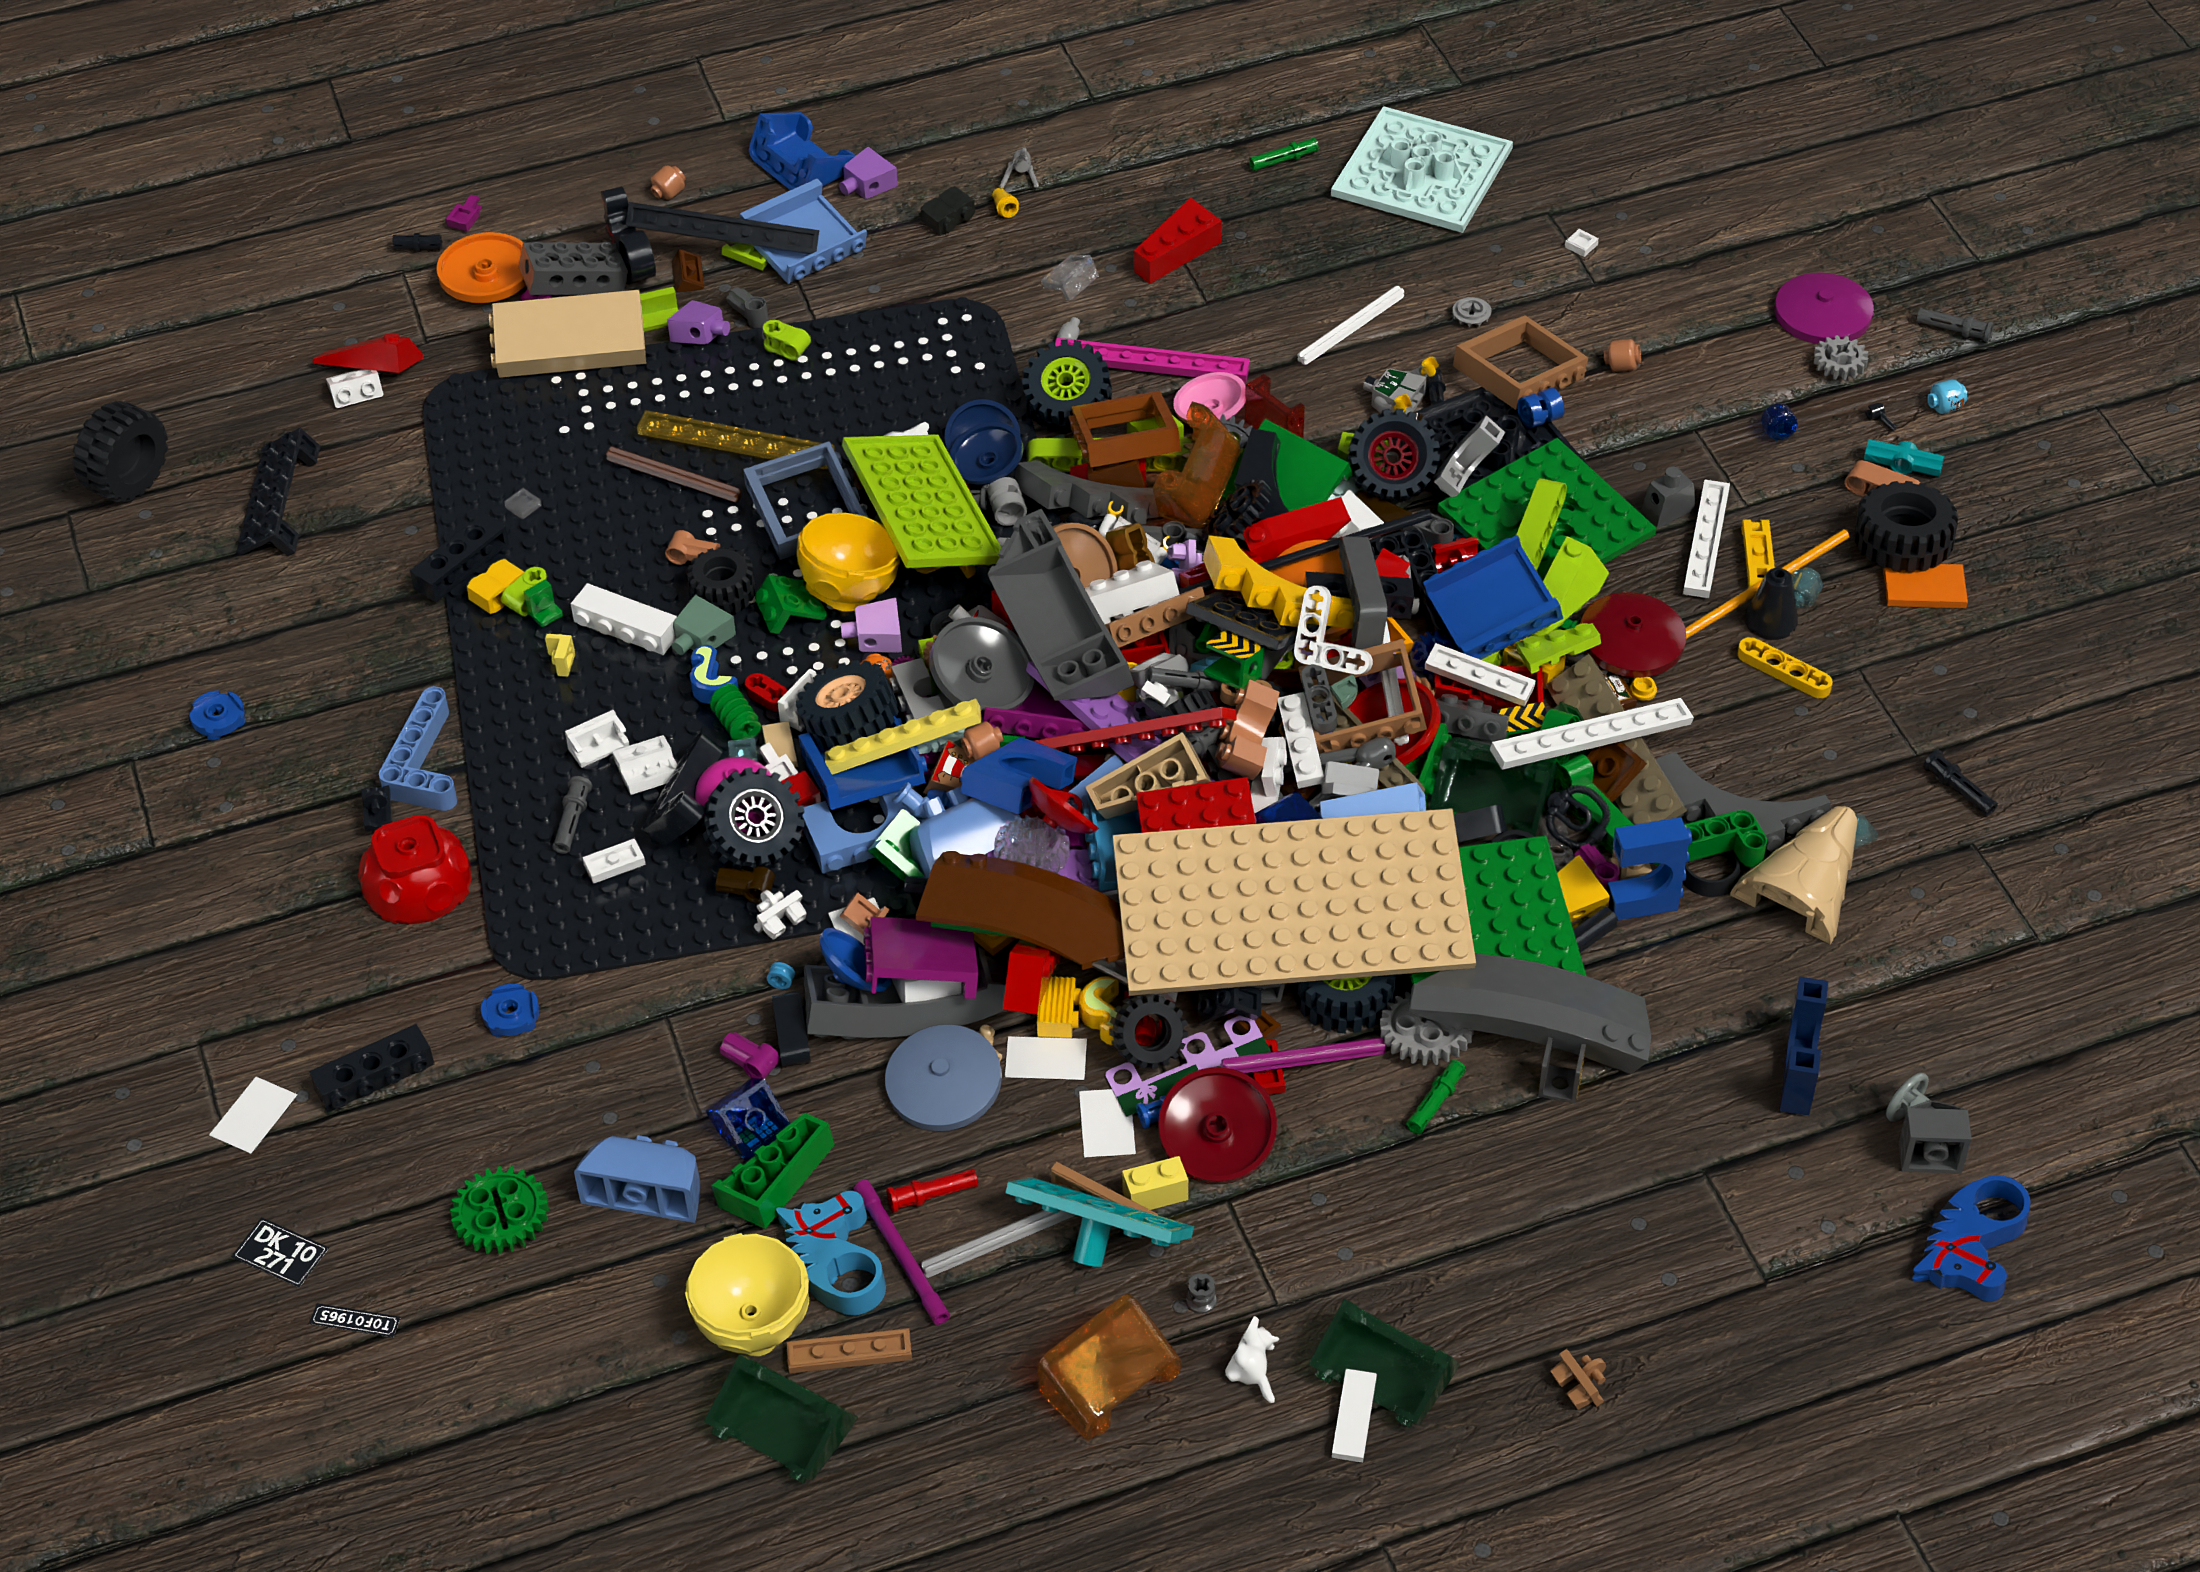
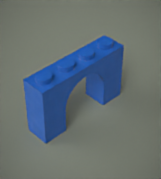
M1019 737L964 767L960 778L962 782L961 793L1020 814L1032 807L1033 804L1029 779L1033 776L1044 785L1061 790L1073 783L1077 757Z
M1681 817L1615 828L1613 849L1621 868L1647 863H1661L1656 869L1646 875L1607 883L1606 891L1610 895L1608 908L1614 911L1618 921L1678 910L1680 898H1683L1682 883L1686 880L1685 864L1689 862L1688 846L1692 844L1691 831L1689 828H1685Z

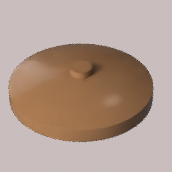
M1062 523L1052 526L1061 540L1062 546L1084 588L1089 587L1092 581L1111 578L1113 573L1118 571L1111 546L1097 530L1081 523Z

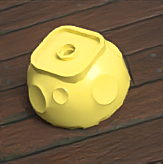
M742 1233L724 1237V1240L712 1245L696 1260L686 1282L685 1296L696 1325L708 1340L724 1350L750 1356H762L770 1353L776 1345H779L791 1336L798 1324L804 1319L809 1305V1278L804 1261L778 1239L759 1234L742 1235Z

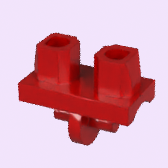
M1463 537L1456 539L1454 542L1432 545V558L1438 573L1452 568L1458 562H1464L1474 557L1478 553V538L1471 537L1465 539Z

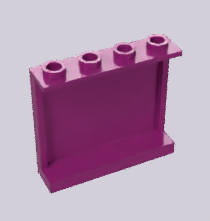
M1037 680L1034 681L1033 688L1028 697L1017 709L1013 711L985 707L982 722H989L993 728L998 726L1001 733L1041 739L1091 730L1059 700L1054 701L1050 692Z
M870 917V927H864L863 944H865L866 982H871V993L876 994L877 977L962 982L964 998L976 999L978 966L973 932L931 927V922L918 921L916 919Z

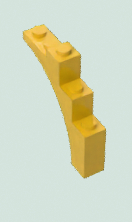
M1208 536L1203 561L1215 589L1240 591L1247 607L1271 609L1274 611L1279 625L1298 627L1304 594L1308 588L1287 581L1261 567L1240 549L1234 538ZM1318 592L1312 595V599L1316 600L1315 609L1309 608V613L1321 614L1322 610H1316L1317 603L1323 602V596H1320ZM1331 595L1326 626L1352 629L1354 611L1351 599ZM1310 617L1306 624L1319 625V622L1315 617Z

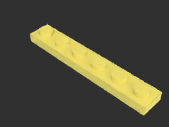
M977 699L963 701L956 706L945 710H937L931 715L909 720L905 724L894 728H886L877 734L858 738L856 741L843 746H835L825 752V763L833 775L981 723L980 705Z

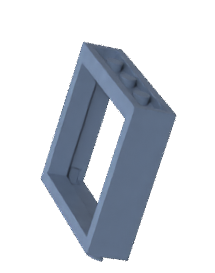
M830 442L743 469L746 488L780 560L797 555L799 533L789 537L785 536L762 487L763 485L827 465L849 513L869 518L866 513V507L859 504L860 497L857 488L850 485L851 478L847 468L843 469L841 466L840 453L834 452Z

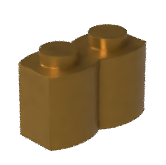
M1139 523L1119 526L1106 532V540L1114 553L1118 571L1133 569L1137 563L1146 560L1155 563L1151 551L1147 548L1146 533Z

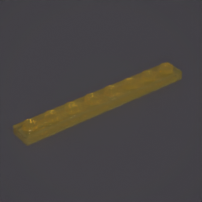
M645 410L637 426L639 435L772 460L822 444ZM827 465L818 467L820 469H828Z

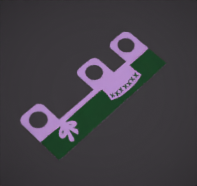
M1240 1015L1226 1021L1224 1027L1233 1044L1217 1051L1214 1050L1208 1036L1203 1032L1184 1038L1182 1043L1186 1045L1181 1051L1188 1063L1145 1081H1141L1132 1063H1123L1109 1069L1106 1072V1078L1125 1116L1128 1117L1137 1113L1138 1103L1145 1105L1160 1100V1096H1166L1171 1088L1188 1074L1205 1068L1220 1067L1221 1060L1224 1058L1271 1052L1255 1021ZM1239 1020L1249 1022L1251 1026L1250 1031L1245 1035L1235 1034L1232 1031V1026L1235 1022ZM1200 1039L1204 1041L1205 1049L1199 1054H1192L1187 1050L1189 1041ZM1118 1070H1129L1132 1073L1130 1082L1127 1084H1117L1113 1077Z

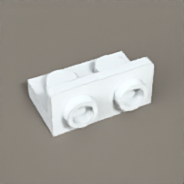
M360 369L326 378L336 408L383 396L379 375L376 370Z

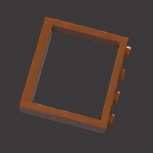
M1160 391L1072 406L1073 415L1069 416L1071 431H1073L1074 438L1077 440L1082 458H1087L1090 467L1181 451L1178 426ZM1153 417L1159 427L1095 440L1089 430Z

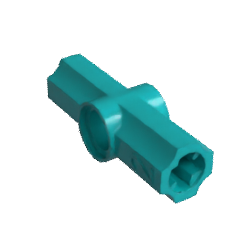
M1869 439L1864 460L1888 465L1893 471L1903 475L1915 471L1940 477L1945 456L1918 450L1916 445L1909 441H1902L1894 445Z

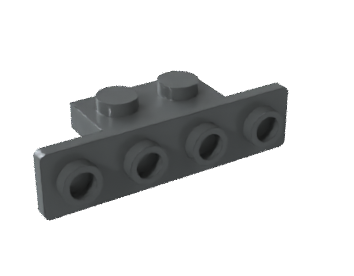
M1443 694L1436 699L1441 712L1440 723L1447 725L1448 733L1490 741H1499L1507 738L1509 717L1507 715L1491 713L1492 706L1483 704L1484 701L1479 699L1458 700V696L1452 694Z

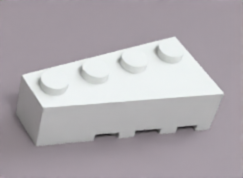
M1149 560L1137 563L1133 569L1117 571L1113 573V577L1106 580L1098 579L1092 581L1090 586L1085 588L1104 624L1111 622L1110 617L1122 618L1134 613L1135 609H1145L1158 602L1180 595L1174 572Z

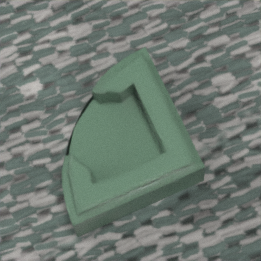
M1354 674L1329 686L1332 695L1343 710L1350 706L1357 696L1358 686Z

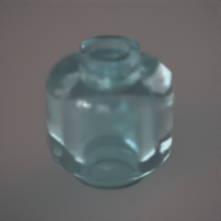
M1804 567L1792 573L1796 607L1801 608L1813 605L1823 588L1820 574L1811 568Z

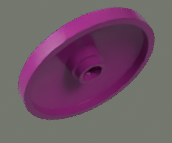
M1819 272L1803 274L1787 281L1777 293L1774 309L1778 322L1788 333L1803 341L1819 344V341L1825 342L1826 337L1835 340L1836 335L1840 339L1849 336L1850 341L1862 336L1871 325L1874 306L1868 292L1858 283L1840 275Z

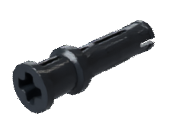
M1935 750L1925 760L1923 769L1934 773L1940 778L1941 784L1954 788L1966 800L1984 813L1985 816H1990L1996 810L1998 802L1994 801L1977 785L1961 773L1960 766L1949 762L1943 757L1942 751Z

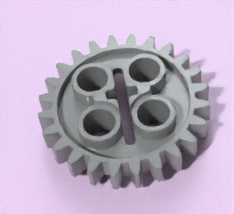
M1407 991L1405 992V999L1396 996L1395 1004L1388 1002L1387 1010L1382 1011L1380 1030L1384 1044H1386V1047L1391 1046L1392 1054L1400 1052L1401 1060L1408 1056L1411 1057L1412 1064L1417 1059H1422V1064L1425 1066L1428 1060H1432L1435 1065H1438L1439 1058L1449 1062L1450 1054L1458 1058L1459 1050L1466 1051L1467 1043H1472L1474 1030H1457L1408 1012L1411 994Z

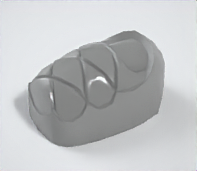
M1164 652L1130 669L1134 686L1141 690L1146 683L1145 674L1149 666L1189 672V665L1186 658L1180 654L1173 655Z

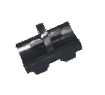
M387 785L380 789L376 787L371 788V790L367 788L362 789L365 831L372 830V833H374L382 825L393 822L390 787Z

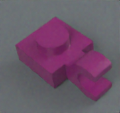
M471 194L464 205L456 204L446 217L447 226L468 232L478 219V213L482 209L481 205H477L480 197Z

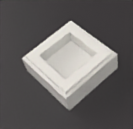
M1578 229L1565 241V248L1585 257L1598 245L1599 238Z

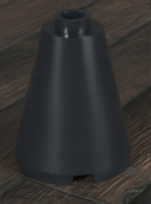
M1773 568L1766 573L1745 613V623L1752 633L1753 630L1756 631L1763 639H1784L1790 636V632L1795 631L1797 628L1798 614L1792 575L1782 568Z

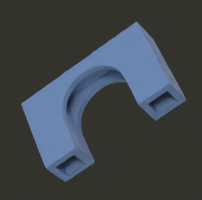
M898 791L879 796V804L886 816V820L877 829L866 833H851L840 828L834 821L826 801L804 807L805 813L801 816V819L805 820L803 831L822 874L875 858L867 850L897 813L902 809H905L910 815L912 813L900 803L896 804L893 802ZM915 818L919 822L923 821L921 818Z

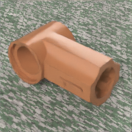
M679 530L674 533L665 551V555L672 563L682 565L687 560L692 561L694 558H698V554L701 552L706 553L708 549L712 548L713 550L718 549L720 544L695 539L691 533Z

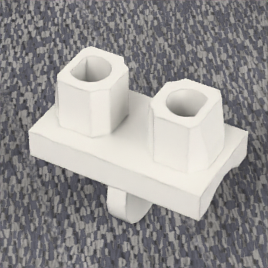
M769 890L762 892V903L757 905V909L761 914L757 916L758 923L754 925V928L758 933L764 930L774 940L785 932L786 927L780 920L784 916H787L793 925L803 921L807 913L800 903L802 899L800 892L796 890L785 898L780 891L774 895Z

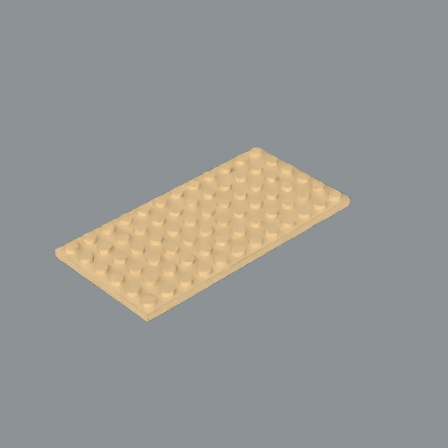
M1453 809L1113 835L1129 996L1469 969L1476 966Z

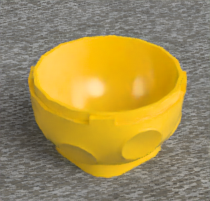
M829 513L813 518L798 536L797 559L803 579L806 582V589L811 595L834 609L854 611L857 606L865 605L877 595L885 592L896 578L901 557L884 525L877 521L851 513Z

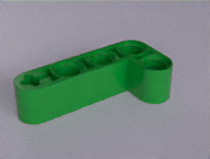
M1580 754L1557 767L1555 792H1561L1570 786L1573 787V785H1582L1591 788L1604 799L1603 801H1606L1610 809L1611 819H1609L1610 822L1607 828H1605L1607 834L1599 842L1613 854L1615 828L1634 824L1592 783L1594 775L1592 763L1587 756ZM1576 792L1570 796L1587 806L1592 814V821L1589 827L1586 828L1591 833L1595 826L1601 822L1603 813L1593 798L1591 799L1589 795L1587 796L1584 793ZM1571 804L1569 811L1581 824L1585 823L1586 814Z
M1737 810L1684 824L1685 828H1689L1692 834V844L1688 846L1689 861L1734 850L1740 862L1748 867H1756L1764 860L1767 838L1754 815L1748 811Z

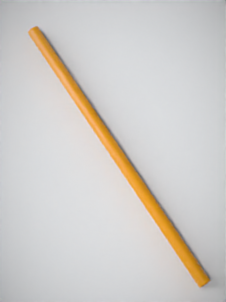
M1845 529L1841 530L1788 563L1782 569L1787 570L1790 574L1794 573L1847 540L1849 533ZM1762 580L1685 627L1686 639L1752 599Z

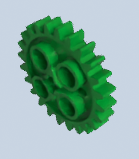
M498 1166L496 1173L492 1174L490 1169L487 1168L485 1171L486 1176L481 1177L478 1173H475V1182L465 1180L466 1190L457 1189L459 1198L452 1199L454 1208L450 1209L453 1228L456 1229L458 1238L464 1239L466 1246L473 1243L475 1251L484 1246L486 1254H489L493 1248H497L498 1253L502 1254L503 1248L508 1246L509 1250L514 1252V1244L518 1243L525 1247L524 1239L526 1237L535 1240L534 1230L543 1231L542 1222L548 1220L546 1212L549 1211L546 1191H543L541 1181L536 1182L533 1174L526 1177L524 1169L515 1174L514 1168L511 1166L506 1173L503 1172L501 1166ZM494 1190L498 1193L508 1226L506 1230L502 1228L492 1195Z

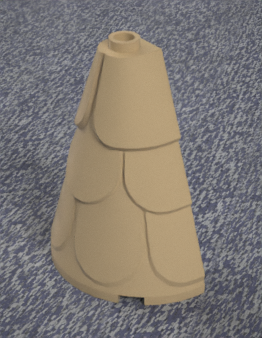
M1836 806L1801 829L1795 838L1772 852L1767 859L1743 875L1733 887L1730 896L1756 907L1761 899V895L1792 909L1807 917L1806 933L1831 945L1837 934L1841 904L1845 897L1847 874L1852 866L1858 823L1854 811L1846 806Z

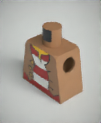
M948 740L938 756L923 793L928 794L930 789L948 792L962 786L961 773L964 767L972 764L975 760L972 757L968 758L964 749Z

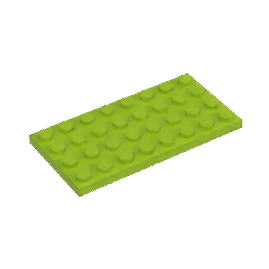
M939 435L843 437L842 447L906 568L992 565L997 563L1001 546Z

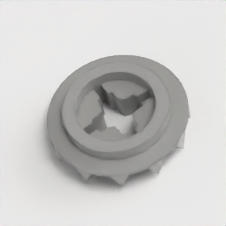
M1467 297L1458 300L1454 304L1452 313L1454 320H1459L1460 325L1468 324L1469 328L1471 325L1480 327L1481 323H1487L1489 317H1491V307L1480 298ZM1471 309H1474V315H1469Z

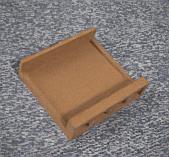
M1197 587L1145 609H1135L1134 613L1122 618L1110 617L1111 622L1105 624L1118 648L1194 618L1195 616L1186 613L1187 605L1189 602L1205 596L1203 587Z

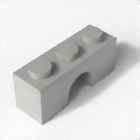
M922 658L891 666L892 677L888 679L893 693L898 695V706L900 712L906 713V722L931 715L937 710H945L939 695L923 698L932 693L930 675Z

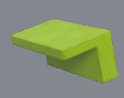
M674 287L640 294L644 332L667 327V319L679 311Z

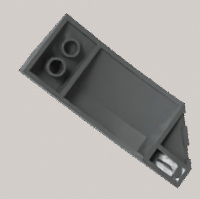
M1039 509L1017 519L1013 526L1014 532L1011 538L1006 539L998 554L999 560L995 566L990 568L988 576L1015 631L1054 701L1111 696L1133 686V678L1126 659L1098 614L1065 552L1061 540L1043 510Z
M977 946L978 982L976 999L964 998L963 984L961 982L960 994L902 1003L892 978L891 985L887 990L876 992L875 994L870 991L854 988L848 984H842L834 977L833 971L829 966L805 965L804 990L807 1034H812L816 1037H827L828 1035L841 1036L845 1039H855L856 1037H899L913 1035L920 1030L932 1026H962L983 1020L1003 1011L1009 960L1000 956L996 960L986 956L985 949Z
M1475 953V968L1440 971L1414 984L1411 989L1408 1012L1457 1030L1470 1029L1494 1033L1547 1045L1548 1037L1553 1038L1552 1047L1577 1055L1580 1054L1581 1044H1586L1584 1057L1629 1074H1633L1648 1062L1651 1031L1645 998L1581 974L1537 962Z

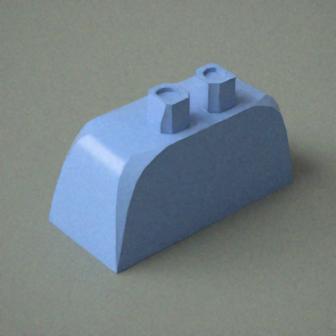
M962 786L946 792L952 807L946 810L939 796L923 803L928 818L912 829L909 840L913 860L920 866L919 871L924 874L923 877L929 878L933 864L942 852L954 850L960 854H986L1031 831L1019 814L973 797L969 798L968 795L961 793Z
M639 1135L635 1139L611 1136L596 1143L583 1157L574 1171L581 1204L691 1223L696 1221L700 1197V1176L696 1158L689 1151L678 1147V1143L675 1141L665 1140L660 1144L652 1142L648 1137Z

